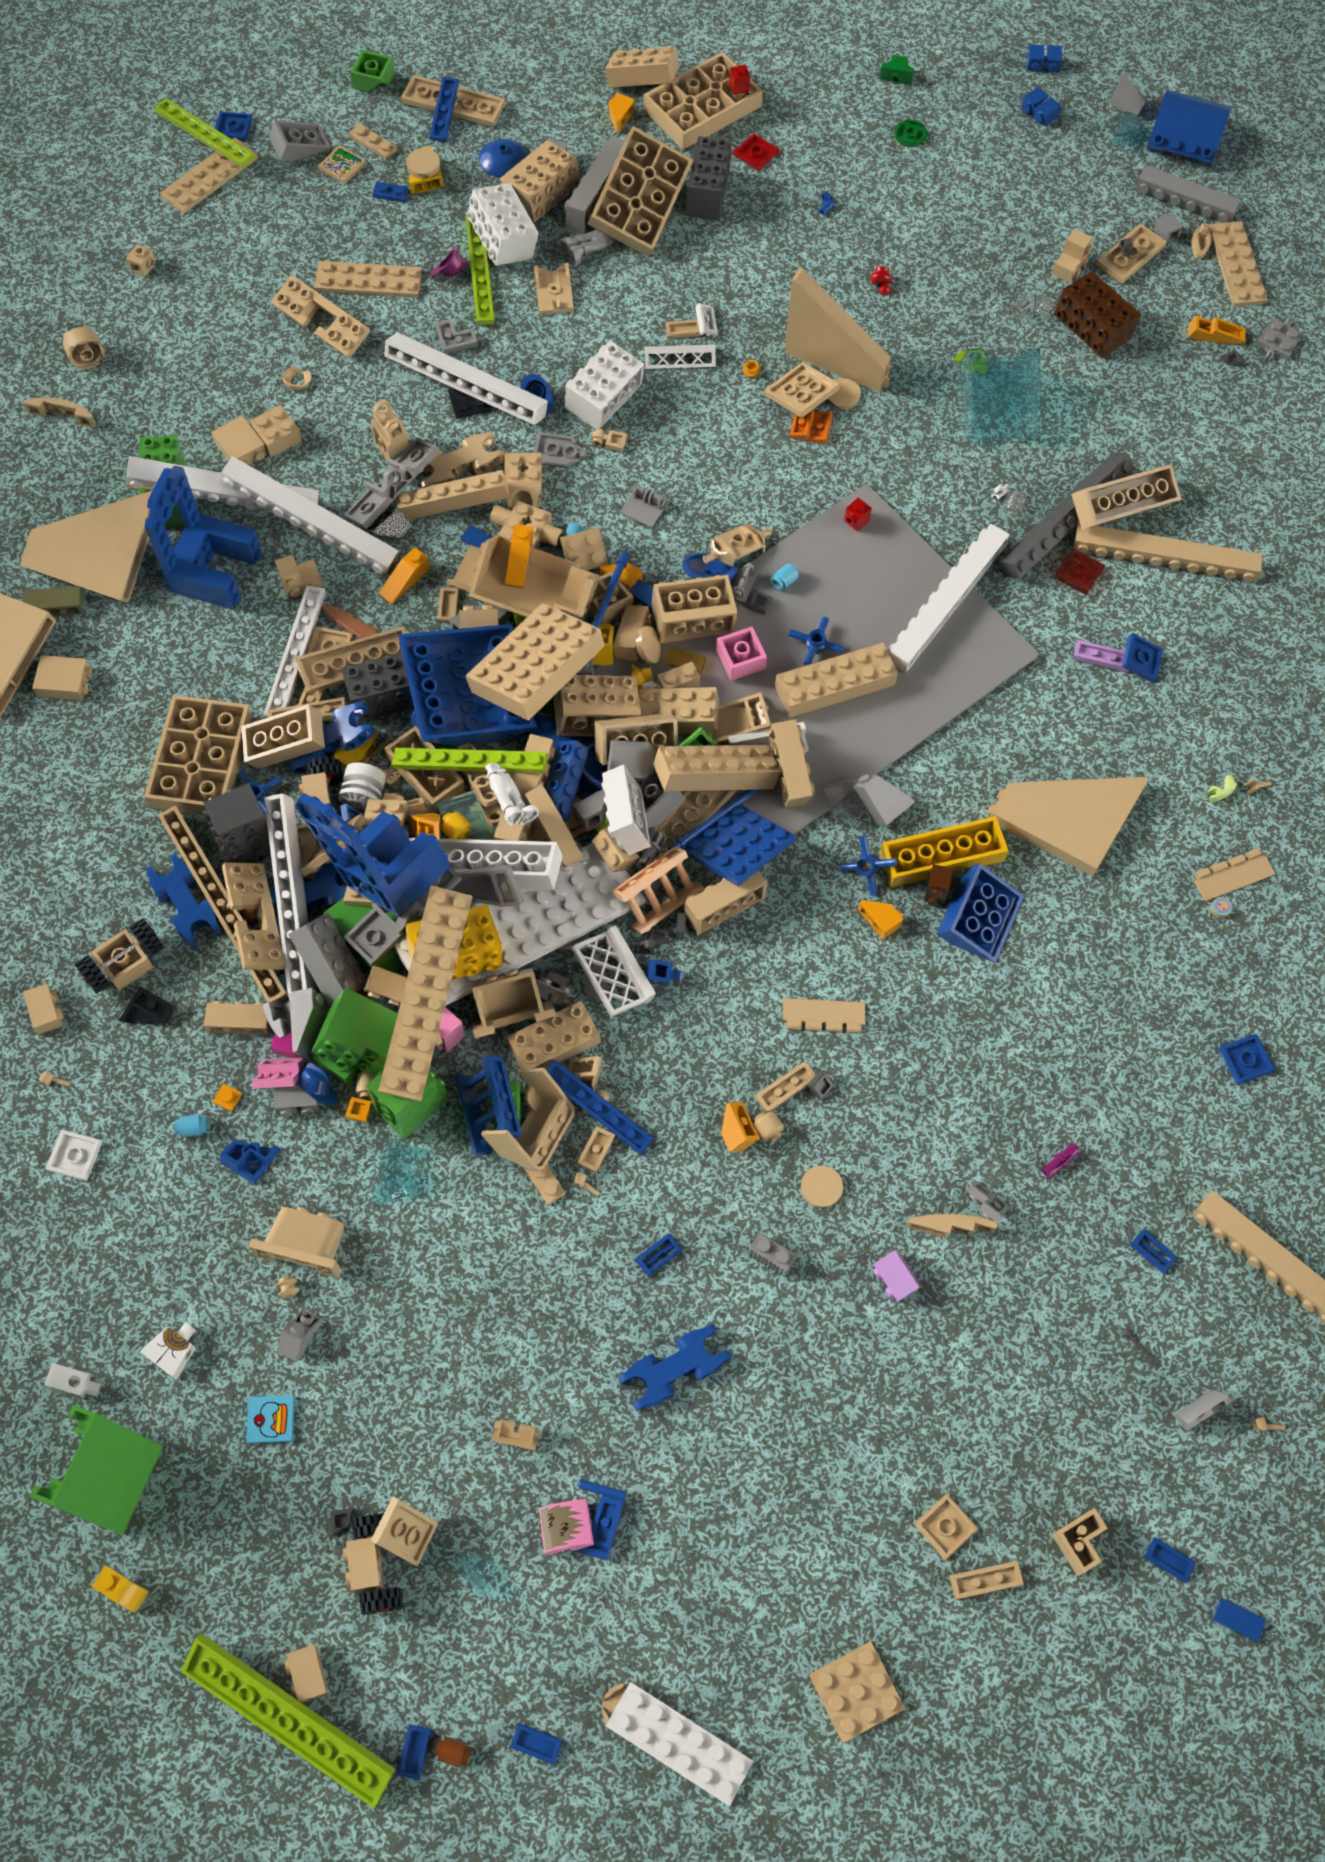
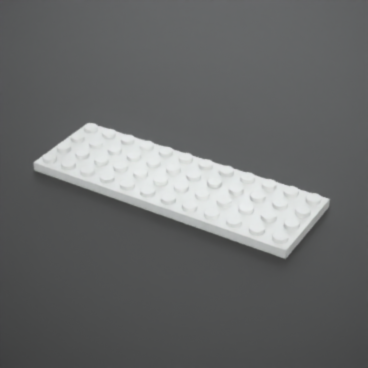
M591 843L579 849L583 856L581 860L566 868L561 862L554 890L519 889L523 899L522 904L519 906L499 907L488 904L502 943V965L494 971H484L474 976H464L451 981L445 1006L472 993V985L485 981V977L490 975H497V977L506 975V971L518 969L630 912L632 909L628 902L624 903L619 900L612 892L631 878L628 872L625 870L613 873L595 845ZM641 892L635 895L634 898L639 906L645 904L646 899ZM472 902V903L470 904V908H474V907H478V906H482V905H486V904H484V903H478V902ZM404 936L394 944L393 948L409 972L411 958L407 948L406 936Z

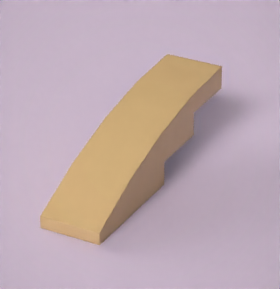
M541 784L525 793L528 803L539 809V815L536 818L545 831L549 842H557L563 856L562 863L566 868L581 860L583 856L544 786Z
M932 1214L909 1218L906 1227L948 1238L951 1231L971 1236L974 1229L994 1233L998 1222L972 1215Z

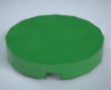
M908 119L903 123L899 122L897 124L894 136L900 144L907 147H916L925 142L927 129L924 128L923 123Z

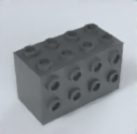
M402 653L386 655L383 658L371 659L364 663L351 664L341 668L351 704L364 702L369 708L368 713L362 716L358 723L414 708Z
M249 783L238 788H232L224 794L213 796L203 802L206 808L203 811L204 816L226 863L262 861L267 855L271 854L267 821Z

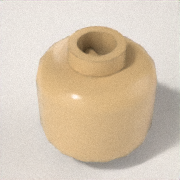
M765 1110L753 1119V1125L762 1142L770 1140L773 1143L782 1137L780 1132L784 1129V1125L774 1112H767Z

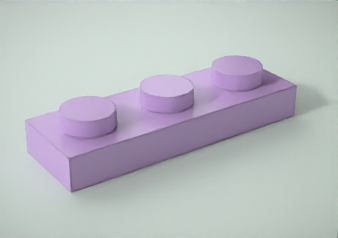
M1077 640L1073 656L1074 660L1129 673V670L1122 667L1125 655L1124 650Z

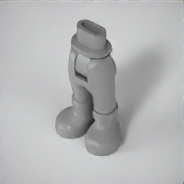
M595 229L582 235H576L574 238H563L560 244L562 251L565 255L569 254L571 263L576 267L580 265L582 255L603 250L615 244L616 239Z

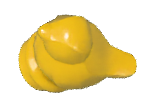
M634 664L631 665V676H636L638 690L642 689V685L646 682L654 681L651 668L644 667L638 669Z

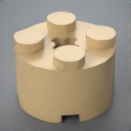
M89 326L74 328L64 333L63 348L74 367L77 366L85 370L100 364L99 361L102 357L104 358V348L97 334Z

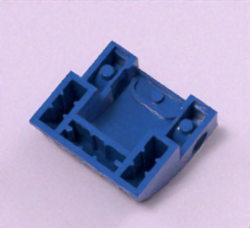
M1166 90L1147 150L1162 154L1163 151L1196 159L1195 163L1211 167L1231 106Z

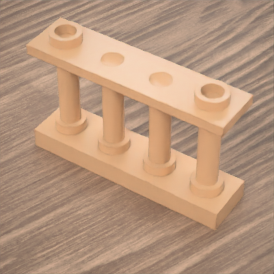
M674 846L612 891L616 898L624 903L627 901L637 919L631 925L633 930L640 934L648 932L652 926L683 905L689 896L693 894L698 895L704 889L703 885L695 881L691 882L682 864L683 860L688 858L685 850ZM674 867L685 886L676 893L666 875ZM658 878L669 897L661 904H659L651 888V883ZM642 890H644L653 908L645 916L634 898Z

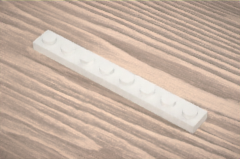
M306 586L263 714V719L268 718V710L289 706L300 673L295 663V657L305 655L326 594L324 588Z

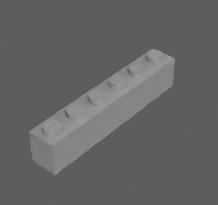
M1145 165L1135 189L1142 194L1154 196L1158 200H1165L1172 205L1184 207L1188 211L1200 213L1204 217H1211L1221 223L1232 221L1241 199Z

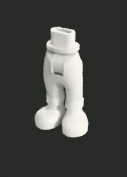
M489 763L485 766L488 772L487 778L490 781V787L501 805L506 822L510 826H515L517 823L524 825L533 821L539 815V809L534 805L525 807L516 784L510 775L506 773L505 768H501L499 763Z

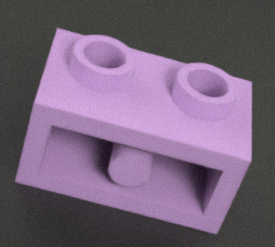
M898 1250L892 1251L873 1264L876 1268L873 1270L880 1281L884 1280L888 1286L886 1291L892 1300L896 1298L897 1302L901 1301L922 1287Z

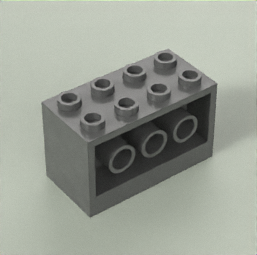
M698 136L687 185L686 216L720 221L730 173L731 140Z

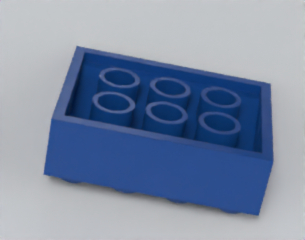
M980 863L967 867L937 931V935L951 945L996 963L1024 895Z

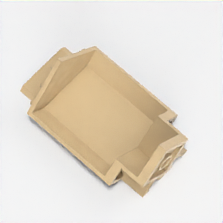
M496 535L486 540L485 543L482 542L480 548L473 545L469 546L452 583V586L469 591V596L525 617H528L537 607L544 603L584 621L590 610L593 597L597 594L596 588L600 575L581 569L582 565L531 547L524 588L505 585L511 539Z

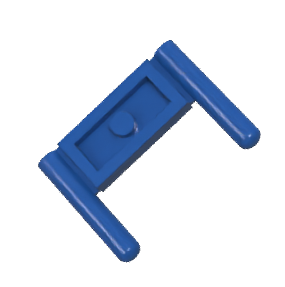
M580 1480L578 1483L580 1489L601 1494L602 1497L592 1526L594 1545L576 1550L575 1552L607 1561L627 1492Z

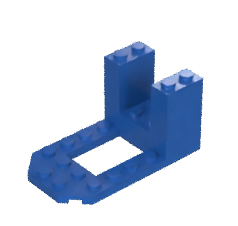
M173 466L172 469L164 468L148 498L147 508H150V517L145 519V529L169 590L176 594L233 610L235 604L238 605L241 599V594L233 574L208 568L207 565L213 561L214 554L255 565L257 559L260 560L262 557V549L255 529L200 514L184 468L180 466ZM175 503H177L185 528L173 549L164 524L171 517L172 509Z
M304 793L295 804L296 809L348 888L398 917H401L451 867L447 859V853L439 846L440 841L431 834L429 836L421 832L410 842L408 839L409 834L401 827L400 819L394 814L390 815L382 811L359 834L352 825L347 824L337 814L332 805L322 803L316 796L311 797ZM338 840L342 841L346 848L343 849L336 842Z

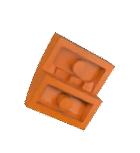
M813 409L802 418L794 414L790 438L827 444L833 419L832 411H814Z

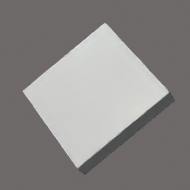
M61 1130L46 1170L87 1181L103 1143L102 1140Z

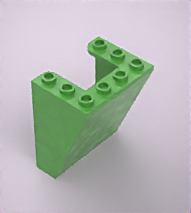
M72 1405L68 1416L75 1419L78 1423V1427H75L73 1432L82 1435L83 1438L63 1481L51 1478L49 1481L51 1484L46 1488L35 1485L29 1497L62 1512L124 1535L163 1446L97 1413Z

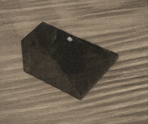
M399 508L386 509L384 513L378 516L373 525L367 529L362 528V530L374 537L401 539L409 533L408 530L412 525Z

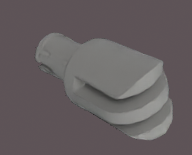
M650 827L648 830L651 847L642 850L643 853L638 861L639 867L643 863L642 869L652 863L654 857L659 856L667 839V836H663L662 832L657 831L655 833L656 828Z

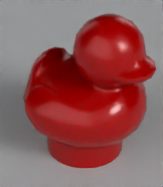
M876 266L875 272L871 274L870 281L872 285H881L879 293L887 296L893 290L889 286L892 282V275L889 273V267Z

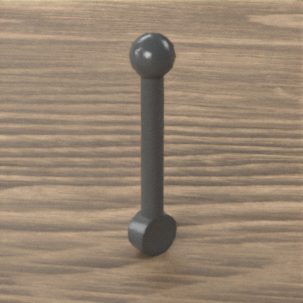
M1129 1329L1123 1330V1336L1128 1337L1150 1359L1152 1365L1159 1364L1158 1357L1152 1356L1131 1335Z

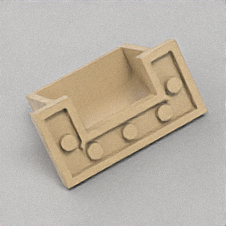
M512 969L506 971V975L499 977L497 975H490L485 977V981L472 985L481 1019L471 1022L475 1039L494 1034L495 1028L531 1018H535L537 1022L556 1016L551 1000L541 1002L533 969L521 971Z
M282 1207L265 1241L251 1239L248 1246L258 1258L277 1262L280 1259L315 1268L320 1274L339 1278L341 1268L336 1260H334L344 1230V1224L331 1219L325 1213L318 1212L315 1215L301 1207H297V1210Z

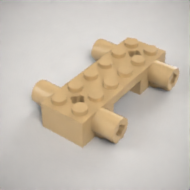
M518 500L513 510L495 505L490 515V522L503 526L498 534L500 536L512 539L514 524L533 527L534 534L533 548L539 549L542 542L557 548L560 547V537L564 536V530L552 526L550 512Z

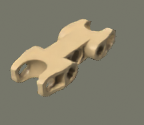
M491 432L470 436L461 442L460 449L445 455L440 451L435 459L427 464L422 472H431L433 474L421 482L422 488L430 484L437 485L457 480L455 476L463 471L467 472L474 469L477 475L488 472L505 462V453L502 450L493 452L484 450L486 447L496 443L495 436Z
M471 743L458 746L457 748L460 750H476ZM463 771L465 780L471 792L474 793L487 824L491 827L498 826L502 810L495 793L490 787L487 773L483 771ZM496 814L500 815V817L496 820L489 819L491 816H494Z

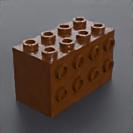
M1093 271L1063 288L1054 315L1101 358L1132 339L1141 314Z

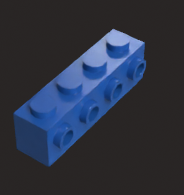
M577 740L559 741L545 786V790L564 822L568 820L589 748Z

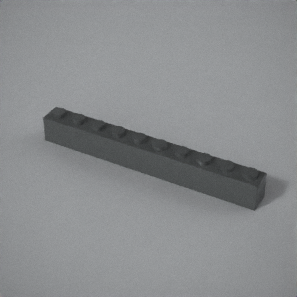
M1113 452L1013 546L998 561L1003 575L1021 579L1079 523L1071 494L1085 488L1127 477L1134 470L1130 454Z

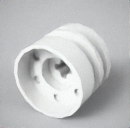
M366 763L348 764L343 776L344 783H342L338 795L339 801L343 805L348 804L356 810L365 811L368 799H381V792L386 781L385 773L381 769Z

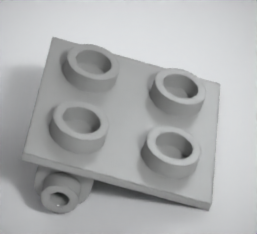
M639 484L633 485L631 490L633 493L620 511V514L652 528L668 505L669 500L665 499L663 495L655 494L654 491L650 492V489L645 490Z

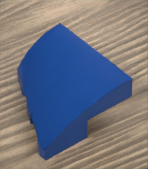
M233 1140L220 1154V1162L255 1185L280 1151V1147L273 1145V1148L261 1147L260 1143L252 1142L247 1144L243 1141ZM255 1164L259 1167V1170L250 1168L249 1166Z

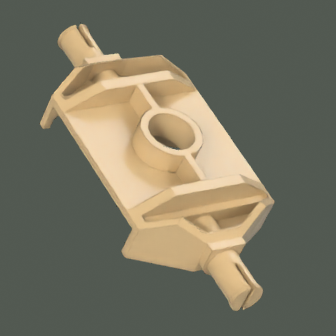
M750 524L739 526L711 538V553L703 556V561L707 564L717 560L729 566H734V560L756 550L762 549V553H764L765 538L771 536L772 532L769 528L763 531L756 530Z

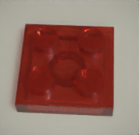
M1073 548L1055 573L1054 578L1087 595L1106 565Z

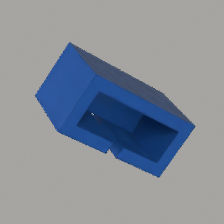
M1029 44L1027 53L1028 71L1060 72L1062 46L1047 45V56H1044V45Z
M1037 87L1024 96L1021 108H1023L1025 113H1029L1034 117L1037 123L1046 126L1059 117L1061 105L1052 97L1047 99L1049 95Z

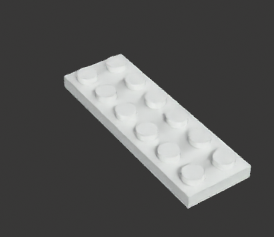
M631 1682L606 1724V1727L728 1806L731 1805L753 1763V1760Z

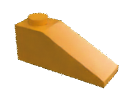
M514 524L505 585L524 588L534 536L533 527Z
M414 547L401 559L378 594L390 604H393L430 570L429 558Z
M424 813L410 815L411 835L418 836L421 832H424L429 836L431 834L440 841L441 825L443 822L439 814Z

